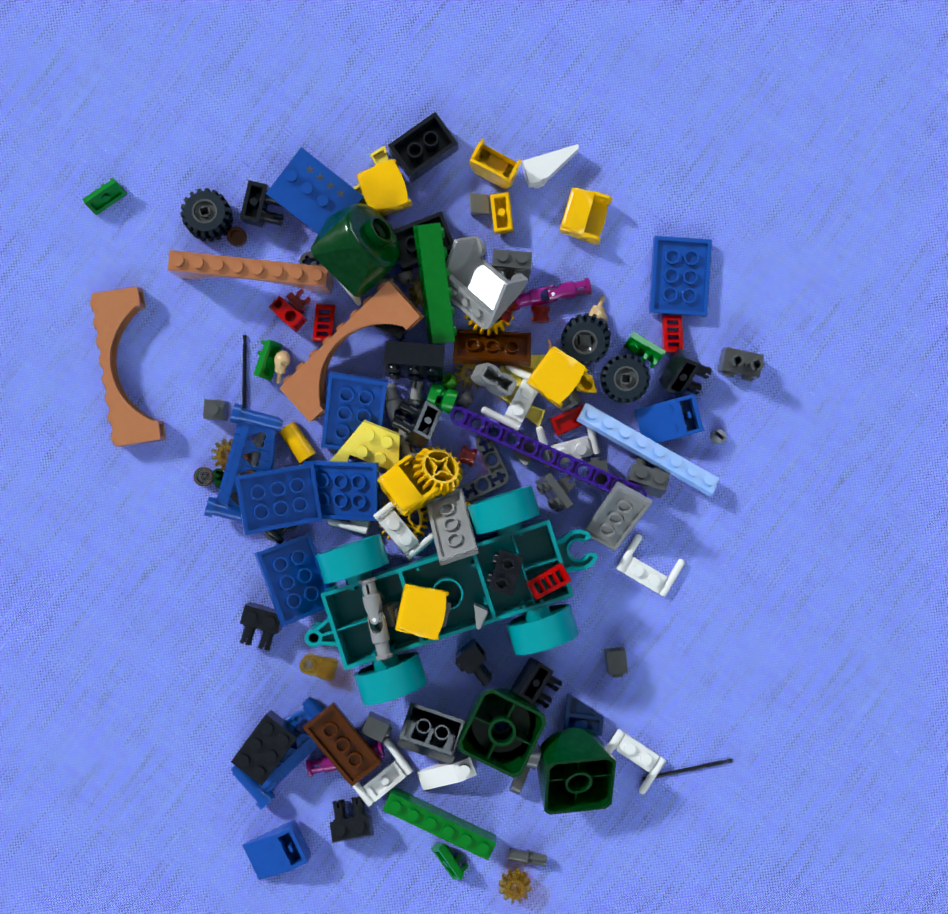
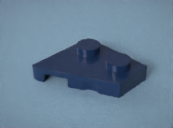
M567 694L563 729L583 728L594 732L597 736H602L604 716L571 694Z

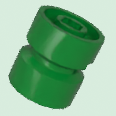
M433 382L426 401L442 409V412L450 414L459 391L451 388L445 390L443 385Z

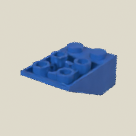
M694 394L634 410L640 433L656 443L704 431Z
M295 819L242 845L259 880L291 871L307 863L311 856V852Z

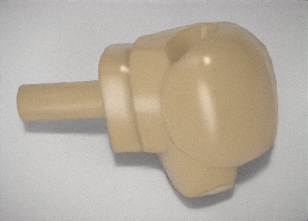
M601 296L598 305L592 306L589 316L595 314L597 315L596 318L604 319L603 323L606 324L607 315L602 307L605 297Z
M281 350L274 357V371L277 373L276 383L281 382L282 374H285L286 367L290 364V355L287 351Z

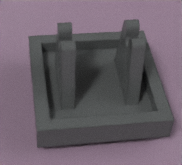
M550 472L535 481L537 484L536 488L541 495H545L548 499L547 503L552 510L559 512L568 509L573 503L567 494L575 486L576 482H568L571 479V475L556 481Z

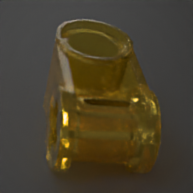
M307 654L302 658L299 667L304 674L325 680H334L339 661L330 657ZM308 660H311L312 666L310 668H307L306 663Z

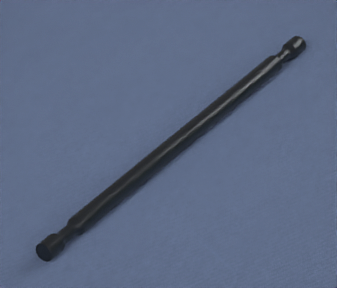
M243 335V408H246L247 335Z
M732 758L724 761L720 760L702 765L659 773L656 776V778L721 765L723 763H730L733 761Z

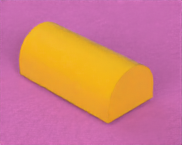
M504 192L490 195L494 233L503 235L514 232L510 193Z
M296 422L288 424L279 431L300 464L316 454V451Z

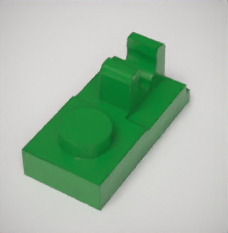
M110 178L108 183H103L100 188L82 200L95 215H98L126 196L127 192L114 178Z
M634 331L624 344V347L632 353L642 356L641 361H650V368H654L666 353L665 350Z
M268 339V341H261V344L264 346L262 351L257 352L260 357L253 375L271 381L275 368L274 357L277 352L282 350L283 345Z
M436 843L431 848L433 853L453 880H461L464 875L463 872L468 868L467 863L458 866L462 855L453 857L451 854L452 850L447 844Z

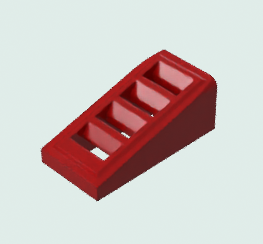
M316 304L313 342L322 343L326 337L334 335L335 305ZM320 310H331L330 314L320 313ZM320 317L330 318L329 321H319ZM319 325H329V329L319 328ZM319 332L328 333V336H319Z
M662 315V349L666 353H675L678 348L683 350L682 315ZM667 321H677V324H667ZM667 328H677V332H667ZM668 336H677V339H668ZM668 343H677V346H668Z
M560 562L530 579L526 584L537 600L572 580ZM556 571L560 572L563 578L562 580L558 579L555 573ZM550 574L556 582L554 585H552L550 579L548 578V575ZM543 578L549 586L547 589H545L543 583L541 582V579ZM533 583H538L542 590L540 593H538Z

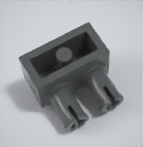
M493 249L492 267L507 279L511 280L515 274H523L529 281L532 252Z
M725 347L721 351L717 371L723 372L722 375L726 377L737 375L741 376V380L753 381V379L760 377L761 369L764 366V355Z
M637 455L636 463L633 462L628 469L625 480L644 488L647 495L661 498L667 491L670 473L657 466H654V468L647 467L648 461Z

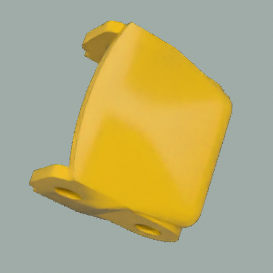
M481 139L469 160V165L473 172L502 189L511 187L517 177L522 160L519 159L515 162L484 145L485 140Z
M396 159L384 161L357 174L356 177L367 205L376 209L383 216L406 210L412 206V201L408 199L406 185Z
M572 188L559 232L580 241L598 245L601 240L599 236L606 220L607 205L612 203L613 198L595 191Z
M552 346L526 383L540 393L547 401L561 408L563 405L561 402L571 394L582 378V375H585L588 369L573 357Z
M411 454L397 462L377 480L382 491L399 513L404 516H408L416 509L426 505L436 497L439 491L438 487L430 491L427 489L422 491L423 486L416 485L418 480L412 479L414 473L411 472L413 467L411 463L414 457Z
M405 583L395 630L423 638L439 640V632L443 625L446 611V596H449V592Z

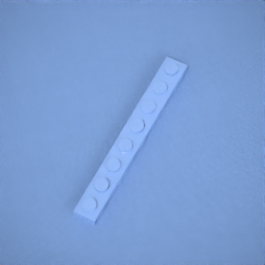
M588 403L584 404L576 421L704 494L711 496L714 493L719 481L718 477Z

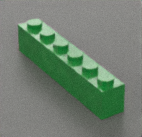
M441 223L415 225L413 230L428 343L455 341L457 329L452 320V317H454V307L450 303L452 289L451 286H448L447 279L450 277V272L445 263L447 249L443 246L444 228L441 226Z
M396 787L390 790L384 803L383 811L486 860H489L496 845L495 834Z

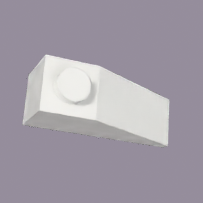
M578 144L523 160L522 169L528 188L544 186V183L550 180L577 154Z
M461 754L454 758L452 764L440 762L417 771V775L424 791L459 783L477 776V768L472 757Z

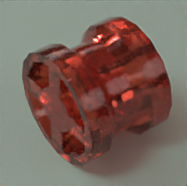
M550 306L531 307L533 312L531 323L541 324L550 322L548 317Z
M463 445L458 462L461 464L466 463L469 467H472L478 449H469L466 445Z

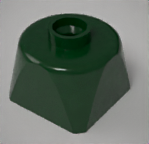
M357 203L327 218L311 246V252L353 296L361 297L394 267L400 256L398 238L386 218L376 209Z
M494 688L484 691L476 697L466 716L458 742L460 752L512 778L520 776L546 725V719L544 714L535 705L510 689ZM500 721L509 723L507 729L502 731L496 730L493 726Z
M568 728L550 735L543 741L539 747L541 757L537 765V773L543 807L546 813L552 815L606 809L612 804L616 760L594 732L583 728Z

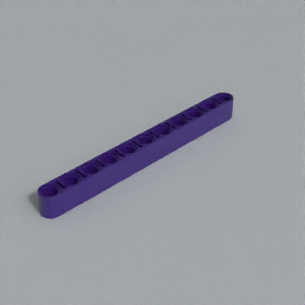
M455 407L450 412V419L456 425L604 491L610 492L618 481L633 490H640L642 495L647 497L645 489L467 409ZM456 412H464V419L462 421L455 420ZM480 419L482 421L481 428L474 429L472 427L473 420ZM492 427L500 429L497 437L490 436L489 431ZM512 434L516 435L518 438L517 443L509 445L507 437ZM528 442L535 444L536 448L532 453H527L524 449ZM545 450L552 451V460L545 461L542 458V453ZM568 458L571 461V466L568 469H563L560 466L561 459ZM580 466H586L589 469V474L586 477H581L578 474ZM598 474L606 476L607 481L604 485H599L596 482Z

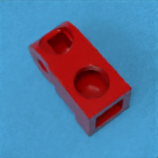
M280 296L269 306L295 332L307 321L304 315Z

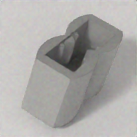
M491 363L476 365L471 375L473 382L479 386L486 387L490 393L499 397L512 395L517 385V381L511 375L501 373L499 368Z

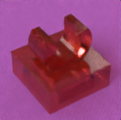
M302 289L296 293V296L293 292L286 296L289 302L301 314L306 310L304 305L309 304L311 301L309 297L305 300L300 299V296L304 293Z

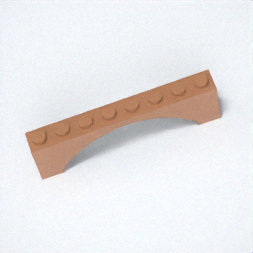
M173 250L169 252L168 270L179 278L192 280L203 278L248 279L297 287L316 293L332 294L334 276L324 266Z
M385 281L377 288L378 292L374 296L370 295L363 302L364 305L360 309H355L349 315L350 319L346 323L342 322L336 328L337 332L333 336L329 335L322 342L324 345L321 348L313 350L309 354L310 358L306 362H301L295 368L297 371L293 375L290 374L283 379V385L279 389L309 422L316 421L325 413V379L332 356L344 340L363 328L378 324H393L403 326L406 330H411L425 317L394 282Z
M136 286L91 293L90 306L95 315L93 325L98 335L96 337V345L100 349L101 354L99 356V364L103 368L104 374L102 375V383L106 387L105 402L109 406L108 421L112 426V443H114L115 447H123L166 440L164 422L154 420L132 403L123 390L117 373V350L122 334L132 318L141 309L146 308L143 289Z

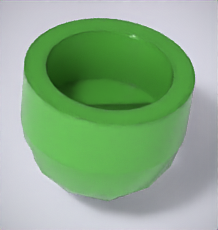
M451 372L445 374L441 381V385L447 389H454L458 384L456 376Z

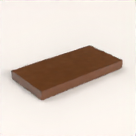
M457 329L454 341L453 363H491L493 365L530 367L531 333L498 331V334L495 335L494 331H491L490 336H487V331H484L481 335L480 330Z
M335 702L331 703L303 725V729L351 787L378 767L383 761Z

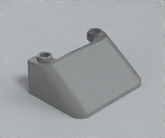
M470 236L455 239L446 261V266H448L450 277L447 278L448 286H451L452 289L450 300L481 328H491L524 290L528 278L523 274H515L509 281L482 258L486 252V246L479 237Z

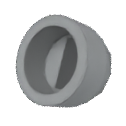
M411 270L396 274L402 285H407V282L411 284L413 280Z
M464 390L459 396L457 403L468 407L473 402V396L470 392Z
M715 429L710 434V439L714 444L724 443L727 437L722 429ZM718 433L723 439H720L715 434Z

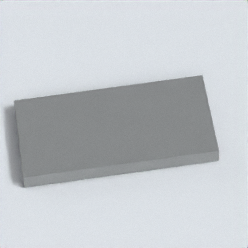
M617 481L583 530L591 534L590 538L616 551L651 506L653 500Z
M462 488L454 490L452 493L448 492L444 496H436L426 504L441 566L479 553Z

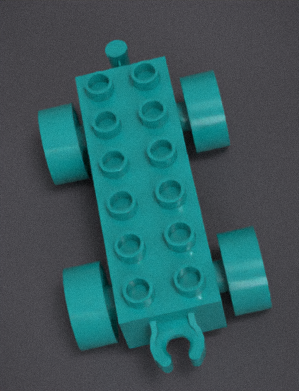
M532 485L468 505L467 507L477 535L497 530V533L476 540L479 550L478 554L442 566L439 563L437 553L371 574V570L389 563L380 534L321 552L315 556L324 584L344 579L346 582L326 588L320 594L328 618L311 626L305 634V642L311 647L319 645L337 646L344 670L372 662L371 665L360 669L354 674L364 705L388 702L408 695L425 686L428 681L419 653L409 652L397 655V653L438 640L396 631L395 627H389L390 640L388 641L394 656L384 660H376L377 652L375 644L372 643L367 621L368 614L362 600L364 596L362 586L358 582L365 578L376 577L377 591H380L386 597L385 602L400 600L401 602L405 583L448 591L447 601L452 604L446 627H441L439 632V640L475 629L474 603H477L488 609V614L482 626L521 613L524 614L506 623L516 655L538 653L560 646L576 638L579 635V631L570 604H557L549 606V604L574 596L570 582L537 600L534 598L526 582L560 562L567 573L582 571L591 567L598 558L594 552H588L579 559L573 558L569 553V547L574 541H587L590 539L591 534L582 529H572L565 532L562 536L555 538L550 520L547 518L523 525V521L541 514ZM500 548L524 556L512 596L488 589L489 584L486 583L488 572H493L495 564H492L494 553H499ZM556 571L555 573L558 579L562 580L563 578L560 572ZM551 574L548 575L552 585L556 583ZM544 578L541 579L545 589L549 587ZM533 583L538 593H540L542 590L538 583ZM372 624L376 630H382L378 629L377 625Z

